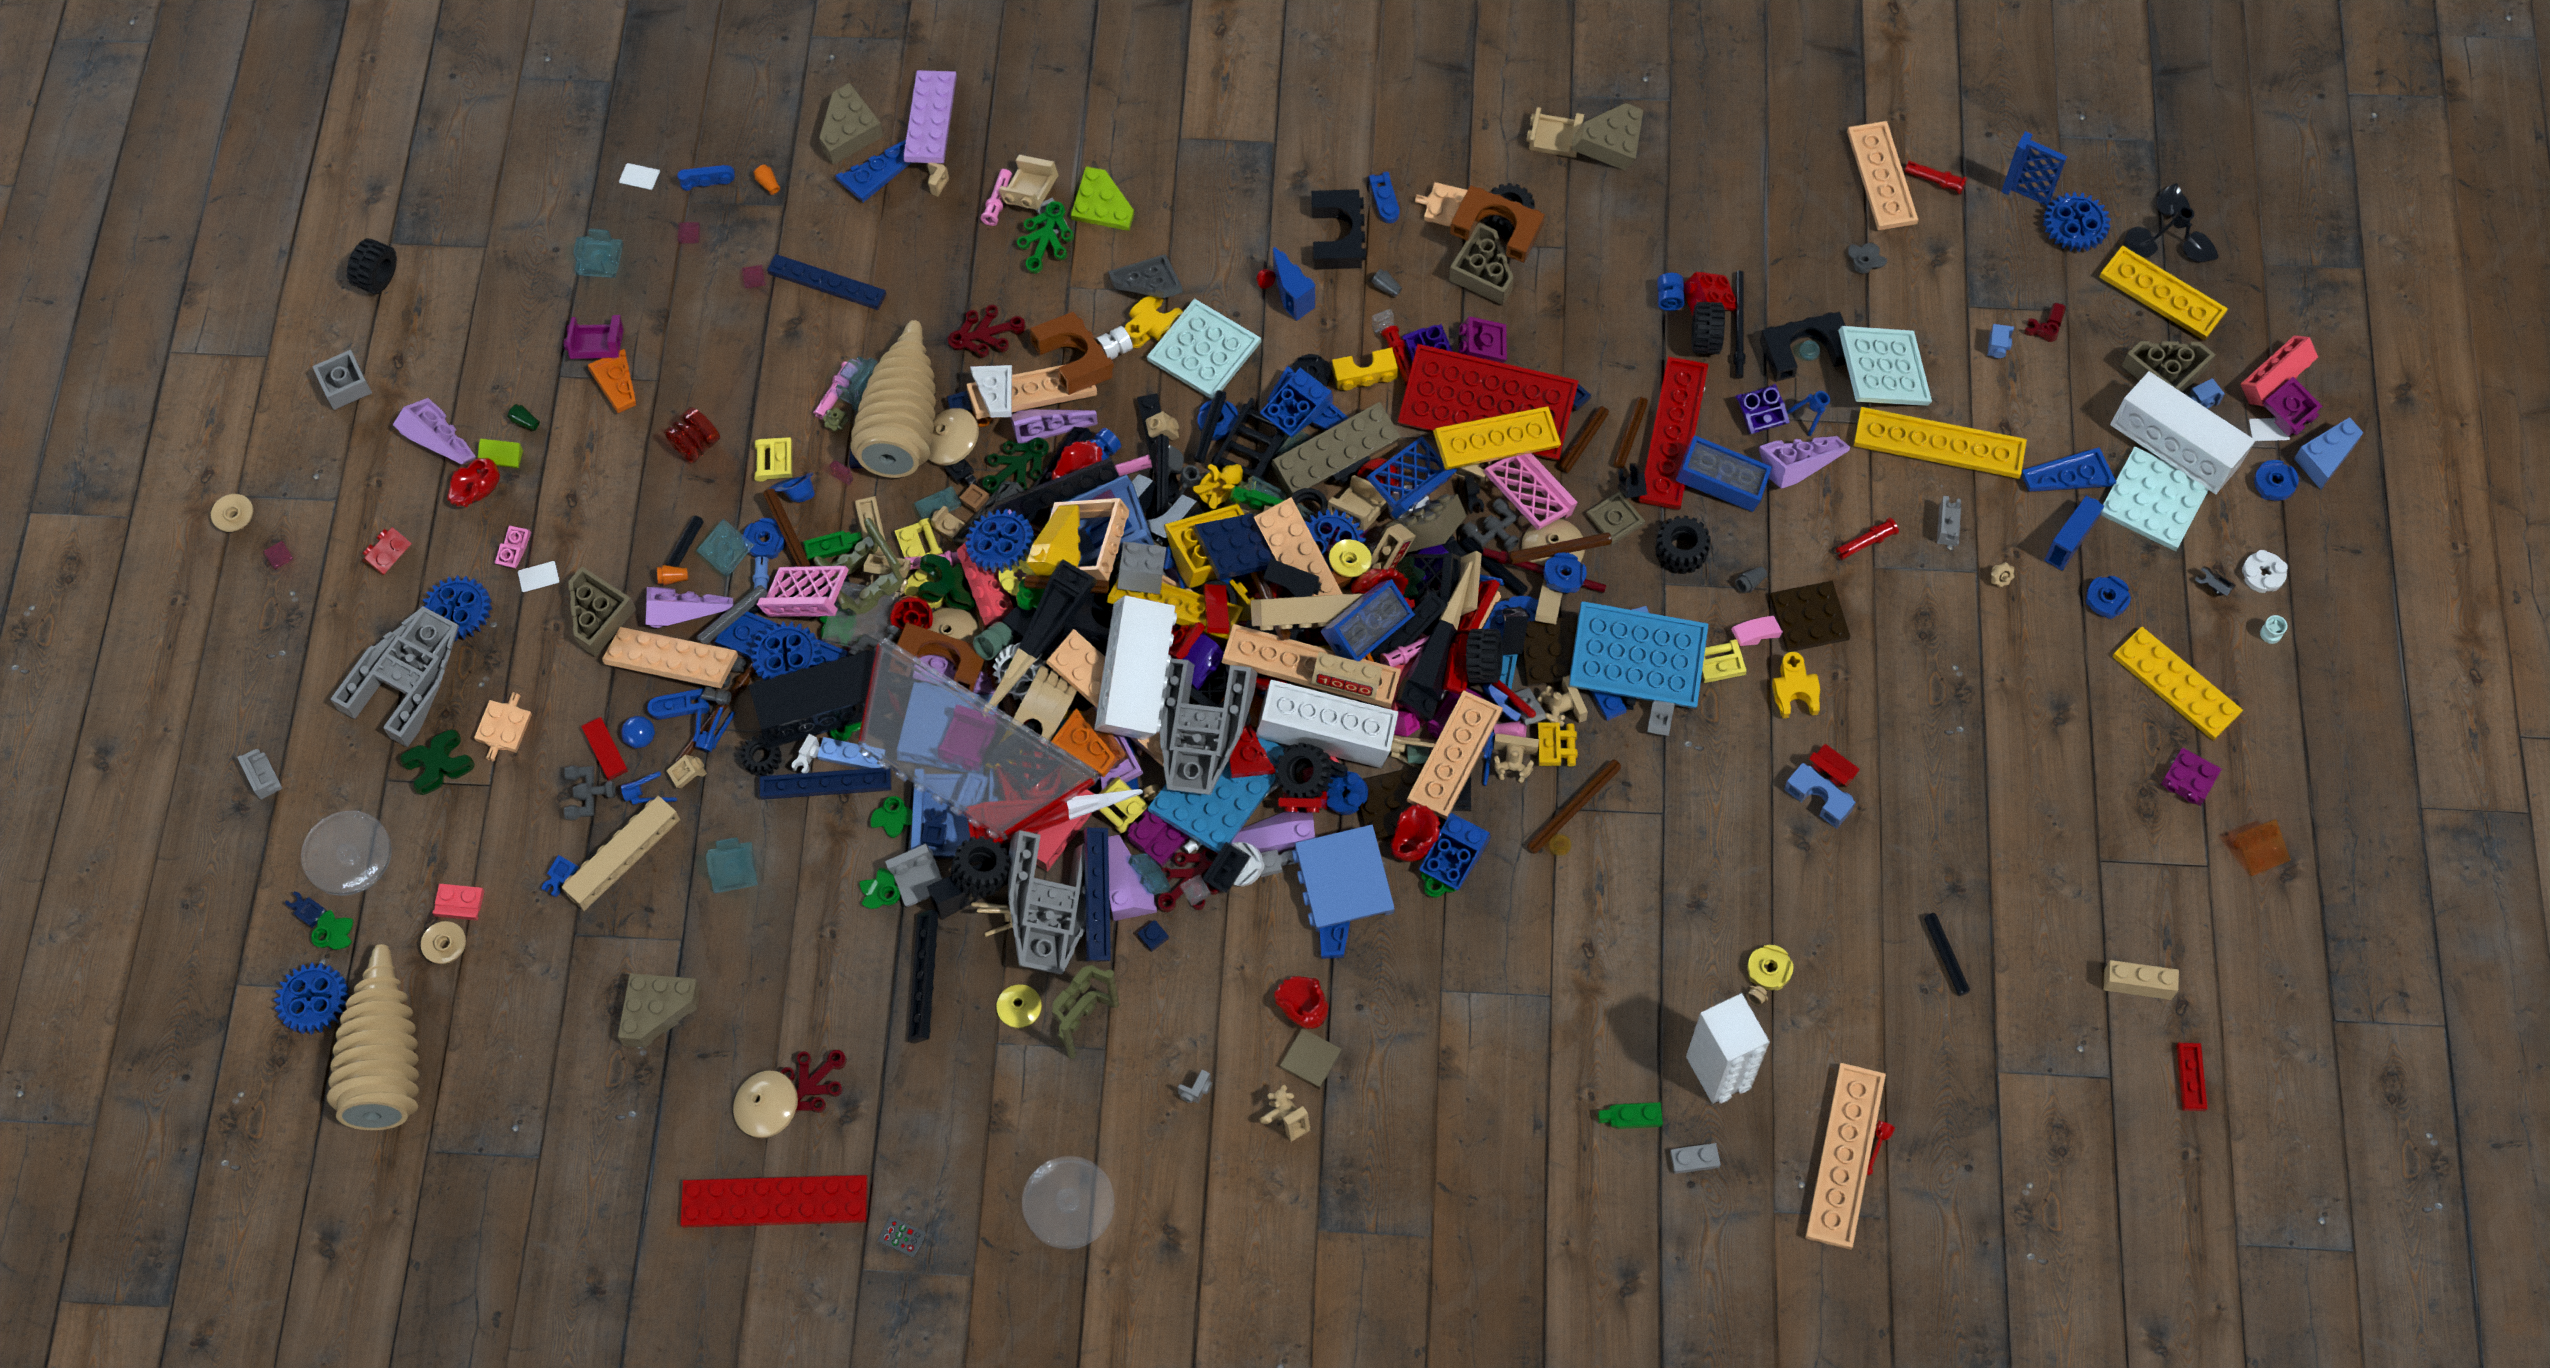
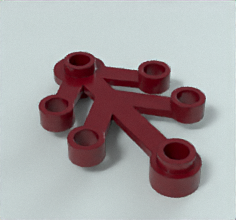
M989 305L986 307V315L977 329L969 332L972 325L979 320L978 312L969 310L966 313L967 319L960 330L953 331L948 336V343L955 350L966 348L977 353L979 357L988 356L989 348L987 344L997 348L1000 352H1006L1009 349L1008 340L1005 338L996 339L991 335L1011 331L1016 335L1022 334L1026 329L1025 320L1020 316H1014L1007 323L988 327L999 314L997 306ZM978 339L985 343L977 345L971 341ZM1002 343L1006 344V345L1003 346V347H1000V346H999V345L1002 344Z
M1209 848L1197 854L1177 853L1174 859L1178 867H1185L1187 863L1200 864L1196 868L1170 869L1165 867L1160 870V879L1165 883L1170 882L1174 878H1185L1171 893H1163L1159 896L1158 906L1163 912L1173 911L1176 907V901L1192 884L1194 890L1192 907L1195 910H1202L1205 907V899L1202 894V874L1213 863L1208 858L1210 856L1217 857L1218 853ZM1183 857L1185 861L1178 862L1177 859ZM1165 872L1170 873V876L1164 878L1162 875ZM1207 883L1209 894L1216 895L1220 892L1218 889L1211 890L1209 888L1211 884ZM1196 900L1203 902L1201 905H1195ZM1167 901L1171 903L1169 907H1165L1163 904Z
M841 1050L831 1051L827 1057L828 1061L810 1078L809 1065L812 1062V1058L805 1051L798 1054L797 1061L800 1065L796 1112L815 1111L820 1113L825 1110L826 1103L823 1098L816 1097L812 1102L800 1101L805 1095H832L834 1097L841 1095L843 1088L837 1081H833L829 1085H817L831 1070H839L846 1065L847 1059ZM835 1055L840 1056L838 1061L832 1060ZM803 1056L808 1057L806 1062L800 1061ZM786 1067L782 1069L781 1073L783 1075L786 1072H791L792 1075L789 1079L791 1081L795 1079V1073L792 1068ZM838 1086L839 1090L837 1092H832V1087ZM817 1102L823 1103L820 1108L815 1107Z

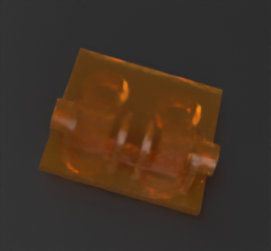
M2276 819L2236 834V840L2233 841L2237 849L2241 848L2251 876L2291 860Z

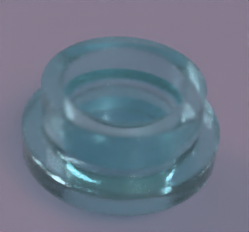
M1809 340L1801 344L1799 354L1803 359L1812 361L1818 358L1820 348L1816 342Z

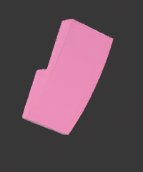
M509 526L504 544H500L495 564L516 569L528 544L531 531Z
M1774 616L1746 621L1731 629L1740 646L1758 645L1761 639L1779 638L1782 634V630Z

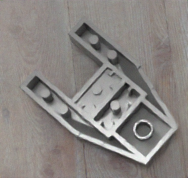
M425 607L420 608L404 620L399 628L383 636L384 639L375 646L371 645L330 700L338 711L356 719L382 682L407 694L383 728L391 739L408 747L420 731L440 687L459 625Z
M1171 658L1169 667L1165 671L1167 685L1162 691L1164 706L1159 712L1158 718L1161 719L1159 730L1160 746L1163 752L1167 789L1211 795L1243 732L1254 696L1257 672L1251 667L1230 665L1224 707L1189 704L1195 665L1189 660Z
M1019 830L1011 836L1009 849L1010 867L1008 870V899L1018 963L1022 967L1062 975L1086 927L1084 844L1074 849L1069 885L1034 878L1041 835Z

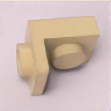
M928 163L930 173L928 185L930 192L938 197L949 180L947 167L941 163Z
M946 506L936 510L932 516L933 530L952 542L965 527V523L951 515Z
M684 755L667 770L677 788H683L697 775L704 777L707 774L701 759L689 755Z

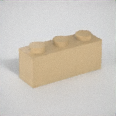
M2110 960L2104 969L2103 990L2172 1000L2178 992L2179 970Z

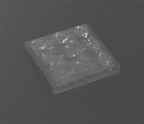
M844 581L841 591L855 600L858 598L859 593L868 586ZM895 591L890 596H881L878 600V605L867 613L858 615L849 608L842 609L836 599L834 605L838 610L835 616H828L822 637L823 642L851 647L857 644L865 633L883 644L888 636L887 629L892 625L890 620L891 608L900 599V592ZM869 645L865 648V650L869 651L874 649Z

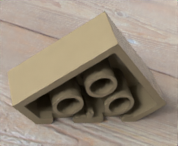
M850 83L832 93L819 138L823 153L834 165L883 137L881 123Z
M1625 103L1585 121L1574 133L1572 150L1626 170L1636 159L1643 110Z
M1478 222L1469 241H1466L1450 267L1449 281L1500 305H1504L1512 292L1514 277L1509 269L1503 247H1501L1497 230Z
M2140 341L2127 353L2122 367L2138 380H2141L2150 371L2183 393L2211 366L2216 354L2201 342L2179 344L2176 341H2162L2161 343Z
M1445 494L1434 502L1413 510L1411 514L1388 523L1381 536L1383 537L1387 528L1400 523L1416 535L1407 552L1445 544L1467 516L1458 494L1451 496Z
M582 566L568 581L574 626L573 634L578 645L596 657L636 608L629 596Z
M630 973L618 1033V1039L622 1045L646 1048L660 1034H665L677 1025L679 1020L697 1010L701 986L697 979Z

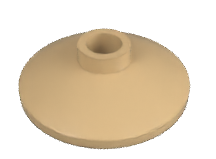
M229 494L220 498L211 510L213 524L225 532H234L244 528L253 516L252 503L247 497L240 494Z
M448 921L432 925L425 931L421 939L422 953L429 961L436 964H447L456 960L462 954L466 945V936L461 927ZM444 943H449L446 948H442Z

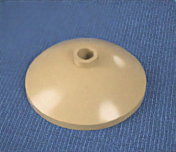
M951 408L935 416L933 421L934 431L931 434L932 444L929 447V460L937 465H952L964 459L972 451L978 439L979 426L977 420L970 412L961 408Z
M1558 519L1539 530L1531 525L1523 536L1522 549L1582 538L1583 536L1573 524L1566 520ZM1554 538V539H1557L1558 541H1557V542H1553V541H1551V539ZM1585 550L1571 552L1570 554L1578 557V561L1581 562ZM1554 556L1531 560L1530 562L1545 566L1546 561Z
M943 608L932 613V626L930 629L928 628V630L973 644L974 638L981 633L977 620L970 613L954 608ZM946 629H951L948 633L944 632Z
M776 1071L759 1072L747 1079L738 1090L733 1106L734 1118L739 1128L746 1134L756 1138H767L781 1132L791 1122L796 1112L798 1098L794 1084L788 1077Z

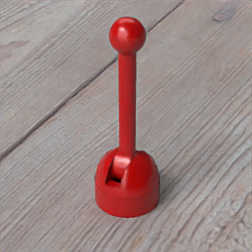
M1877 1122L1875 1134L1878 1137V1141L1868 1165L1867 1175L1873 1173L1872 1167L1882 1141L1888 1140L1894 1133L1895 1127L1887 1122Z

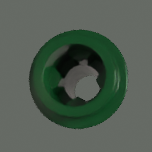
M513 405L507 415L512 423L535 431L540 424V421L523 405Z

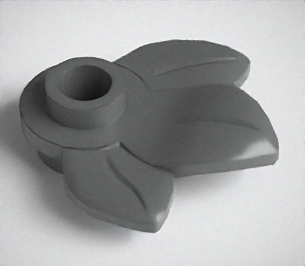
M1866 243L1862 247L1852 244L1848 249L1849 257L1854 260V268L1860 273H1868L1872 268H1881L1886 265L1888 260L1879 255L1880 248L1875 243Z

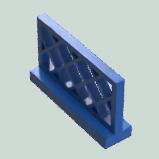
M2025 131L2016 147L2001 192L2009 195L2012 190L2048 206L2067 156L2032 141L2033 134ZM2032 149L2038 151L2040 154L2035 155ZM2051 158H2054L2060 162L2054 163ZM2044 159L2047 164H2042L2040 160ZM2028 161H2033L2036 166H2031ZM2051 169L2054 174H2049L2047 170ZM2035 171H2040L2043 176H2038ZM2028 172L2031 177L2027 178L2024 173ZM2043 181H2047L2050 185L2045 186ZM2036 182L2039 187H2034L2032 183ZM2019 184H2025L2027 188L2021 187ZM2039 192H2043L2046 197L2040 195Z
M1421 436L1366 478L1393 508L1391 514L1397 519L1447 482L1458 470L1456 468L1445 470L1440 456ZM1420 444L1425 450V455L1416 452L1417 445ZM1403 456L1412 457V464L1403 463ZM1417 459L1425 460V467L1417 466ZM1430 461L1435 462L1440 469H1430ZM1390 465L1399 467V474L1391 473ZM1403 468L1412 470V477L1405 476ZM1417 471L1425 473L1426 480L1418 479ZM1375 476H1385V484L1380 483ZM1390 478L1398 479L1399 487L1390 485ZM1404 481L1412 483V490L1404 488ZM1390 491L1399 492L1398 501L1394 500L1390 495Z

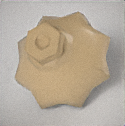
M2006 562L2001 565H1995L1991 572V583L1996 584L1999 588L2009 585L2014 578V567Z

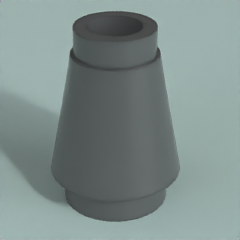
M1380 269L1371 281L1375 284L1374 287L1394 297L1402 290V287L1387 270Z
M1760 566L1739 574L1735 584L1740 592L1751 593L1767 577V572Z

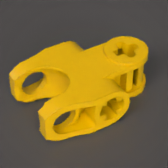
M1148 296L1140 300L1129 313L1132 320L1125 325V330L1131 339L1133 348H1140L1152 337L1160 341L1183 311L1180 308H1175L1168 313L1158 312L1157 309L1164 301L1160 297Z
M1789 652L1784 656L1780 666L1781 677L1773 678L1772 680L1774 699L1783 719L1789 718L1791 714L1790 702L1795 699H1801L1807 703L1811 715H1818L1820 711L1817 674H1806L1803 657L1797 652Z

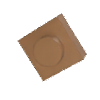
M972 483L959 499L961 503L977 512L989 499V494Z

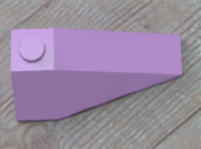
M429 398L403 407L393 424L408 439L460 464L470 462L476 457L466 442L457 437L455 427L446 422L445 413Z
M1030 409L1017 411L1011 417L1017 443H1030L1032 439L1037 437L1045 439L1071 432L1074 426L1085 428L1098 424L1095 410Z
M1837 436L1813 438L1812 442H1802L1801 439H1794L1793 443L1786 444L1781 440L1759 446L1763 463L1772 466L1769 479L1781 489L1799 483L1850 450V446Z
M647 587L646 625L660 628L663 625L668 626L727 611L733 607V598L710 594L699 597L691 591L678 594L675 593V589Z
M1298 809V812L1280 813L1242 828L1231 843L1245 842L1254 845L1260 853L1276 849L1278 853L1295 850L1296 842L1315 838L1313 813H1307L1306 809Z
M1120 835L1108 837L1109 899L1113 920L1156 913L1157 908L1153 890Z

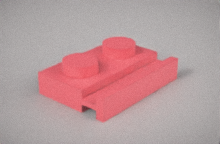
M439 884L435 909L432 914L435 917L478 921L484 889L480 887Z

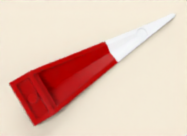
M1136 789L1075 796L1021 831L1037 833L1142 794L1143 791ZM1058 798L986 802L966 807L970 837L975 836L976 839H979V836H984V839L987 840L990 837L994 843L998 841L1001 845L1010 843L1011 836L1008 838L1004 831Z

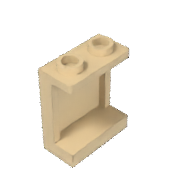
M1537 107L1536 114H1532L1530 126H1533V128L1528 130L1526 142H1530L1529 150L1576 158L1577 152L1572 150L1574 133L1583 124L1584 114L1576 113L1575 120L1543 115L1541 114V108Z
M1019 155L1016 159L1019 169L1008 187L1001 186L999 188L1003 203L1038 210L1059 176L1054 161Z
M1353 475L1350 487L1339 499L1332 497L1328 501L1327 509H1329L1330 515H1333L1334 511L1338 510V516H1341L1344 512H1346V519L1353 516L1352 524L1359 522L1357 530L1365 532L1387 508L1388 503L1369 481Z

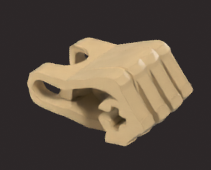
M1040 666L1013 717L1010 729L1013 731L1019 730L1026 720H1039L1042 728L1039 742L1045 747L1055 734L1077 690L1062 677L1058 679L1059 674L1056 671L1051 670L1050 674H1048V669Z

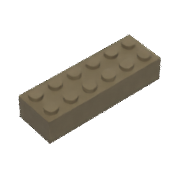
M1378 402L1273 459L1270 467L1288 498H1291L1296 491L1303 488H1315L1330 480L1333 474L1368 455L1372 457L1396 444L1401 437L1381 402Z

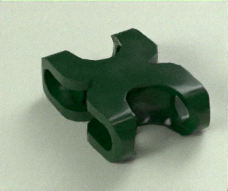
M926 554L920 558L921 570L929 573L934 581L924 582L918 587L917 593L920 598L935 603L944 597L945 603L949 607L965 611L975 607V598L962 586V583L969 584L961 563H957L952 568L950 561L942 556Z
M451 729L435 736L431 740L430 749L423 745H418L401 755L400 762L406 769L412 770L421 766L426 767L424 773L414 781V789L417 794L425 795L439 789L444 783L445 775L451 779H457L473 770L475 763L470 756L449 757L450 752L461 742L458 731Z

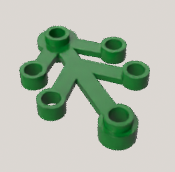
M1050 202L1044 213L1024 221L1025 229L1033 233L1018 238L1017 244L1019 248L1026 250L1030 247V243L1040 239L1035 254L1026 260V267L1031 273H1039L1043 269L1042 258L1049 240L1058 260H1064L1067 257L1066 249L1061 246L1053 230L1057 222L1062 231V239L1065 242H1070L1074 239L1072 230L1068 228L1063 219L1065 207L1060 202ZM1054 210H1059L1057 214H1052ZM1047 220L1045 227L1035 231L1038 224ZM1029 223H1034L1032 227H1027ZM1066 233H1071L1069 237H1064ZM1022 241H1027L1025 245H1020ZM1059 251H1064L1062 255H1058ZM1034 264H1039L1037 268H1032Z

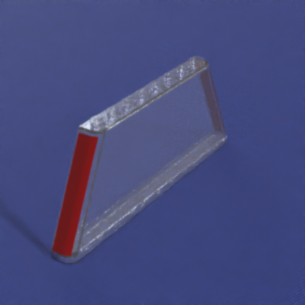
M882 637L878 642L858 740L859 752L869 759L871 756L877 759V764L885 770L889 768L896 772L895 775L905 782L908 779L913 782V787L922 793L927 791L937 803L941 805L946 803L950 806L949 810L958 816L963 814L968 817L967 821L977 828L982 826L987 830L986 833L996 840L998 837L1002 840L1008 839L1017 831L1024 829L1092 787L1100 778L1099 773L1083 761L892 641Z

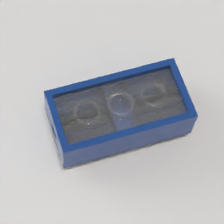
M1694 435L1686 449L1675 481L1754 512L1761 501L1772 466Z
M1390 579L1375 585L1320 632L1336 656L1360 661L1415 614L1393 580Z

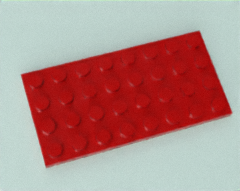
M1417 344L1398 424L1433 432L1435 428L1548 406L1561 445L1558 448L1532 454L1559 461L1579 380Z

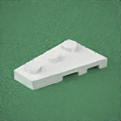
M1012 365L970 367L990 417H1012Z

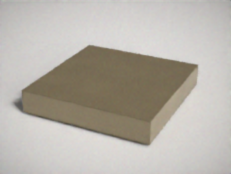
M1620 491L1586 512L1587 518L1601 534L1607 532L1611 534V546L1645 525V520Z
M1302 1028L1281 1063L1280 1068L1320 1089L1340 1056L1342 1049Z

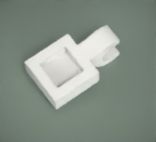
M808 735L799 750L798 758L792 763L793 771H796L798 766H804L801 772H809L808 764L812 758L817 757L820 749L817 737Z

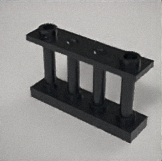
M1250 397L1248 403H1244L1241 407L1240 416L1219 453L1216 452L1213 455L1211 464L1216 466L1218 470L1222 466L1237 464L1226 459L1231 449L1257 460L1258 466L1256 469L1253 468L1251 470L1242 466L1243 475L1248 477L1250 483L1259 491L1271 470V462L1279 456L1290 436L1263 417L1260 412L1256 411L1254 399ZM1251 417L1277 428L1275 436L1269 437L1245 425ZM1242 433L1267 444L1268 448L1266 452L1259 453L1236 443Z

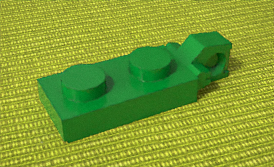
M1237 486L1231 489V501L1237 504L1248 505L1254 510L1263 511L1265 505L1274 507L1285 501L1254 489L1248 491Z
M843 530L805 540L803 543L807 560L810 563L813 562L816 556L825 559L853 551L855 545L863 540L861 532L850 534V532H844Z
M1661 1102L1615 1104L1609 1106V1110L1598 1111V1122L1611 1123V1127H1616V1129L1662 1127Z

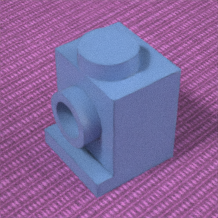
M1993 324L1989 334L1988 356L2004 358L2006 356V351L2010 350L2012 345L2013 326Z
M2212 378L2192 388L2188 397L2208 409L2214 404L2216 406L2220 404L2224 392Z

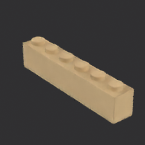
M1366 593L1251 600L1252 626H1260V630H1273V625H1279L1280 629H1292L1293 624H1299V628L1312 627V623H1318V627L1327 626Z
M659 796L650 800L639 814L634 815L622 830H618L613 835L612 840L597 850L594 857L585 861L576 874L569 876L562 886L565 894L585 911L680 821L677 812Z

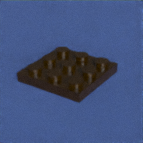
M1833 580L1772 592L1770 594L1775 615L1782 630L1787 653L1850 640L1851 636Z
M1578 616L1557 618L1556 624L1539 621L1527 622L1523 648L1527 686L1562 683L1563 678L1570 675Z
M1417 767L1363 779L1368 786V797L1366 802H1362L1359 807L1364 826L1373 825L1377 841L1393 838L1400 814L1413 805L1407 802V798L1419 777Z

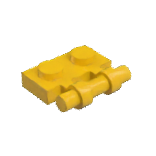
M1538 723L1539 766H1561V758L1567 759L1568 766H1576L1578 750L1575 749V741L1577 740L1575 725L1569 723L1566 724V730H1560V723ZM1560 740L1567 742V748H1561Z

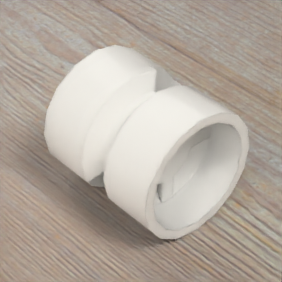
M1123 326L1111 330L1110 335L1105 333L1095 338L1097 344H1101L1106 356L1112 360L1118 357V353L1123 355L1133 349L1131 339Z

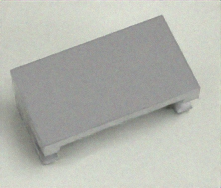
M1943 496L1939 506L1937 544L1958 546L1961 500L1957 499L1956 503H1950L1949 496Z
M255 749L237 757L254 792L260 800L283 789L264 752L260 753L259 749Z

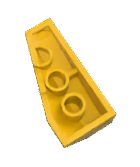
M1077 504L1060 505L1032 544L1026 563L1037 576L1050 577L1063 559L1078 567L1081 552L1078 543H1080V536L1078 535L1080 516Z

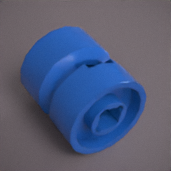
M1665 273L1659 276L1657 279L1659 292L1658 306L1666 311L1679 310L1685 305L1682 275L1678 273Z
M1107 428L1100 430L1095 435V440H1090L1091 443L1095 442L1097 446L1102 448V460L1109 458V455L1113 456L1122 447L1119 439Z

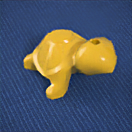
M1208 465L1207 468L1210 472L1204 476L1199 485L1193 487V491L1201 497L1203 502L1209 505L1210 509L1215 510L1218 504L1226 501L1231 496L1233 484L1238 485L1242 480L1243 469L1241 465H1226L1222 469V473L1216 466Z

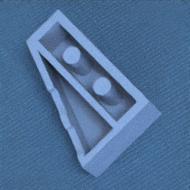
M2349 417L2301 446L2294 460L2322 490L2330 477L2355 447L2363 432Z

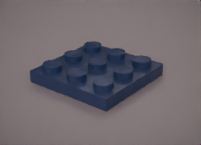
M1252 513L1195 524L1193 531L1218 580L1267 570L1270 559L1276 560Z

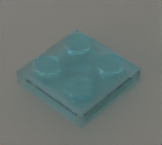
M722 519L696 551L728 577L752 549L754 544L729 522Z

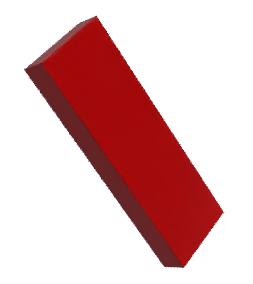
M1496 580L1480 582L1477 609L1464 615L1457 629V635L1461 633L1469 635L1471 629L1479 628L1500 585L1499 582Z
M1205 584L1204 601L1207 633L1228 634L1229 618L1226 585Z
M599 717L582 725L581 727L607 779L610 781L628 772L602 718Z
M2178 1043L2176 1047L2182 1111H2206L2208 1108L2201 1043Z

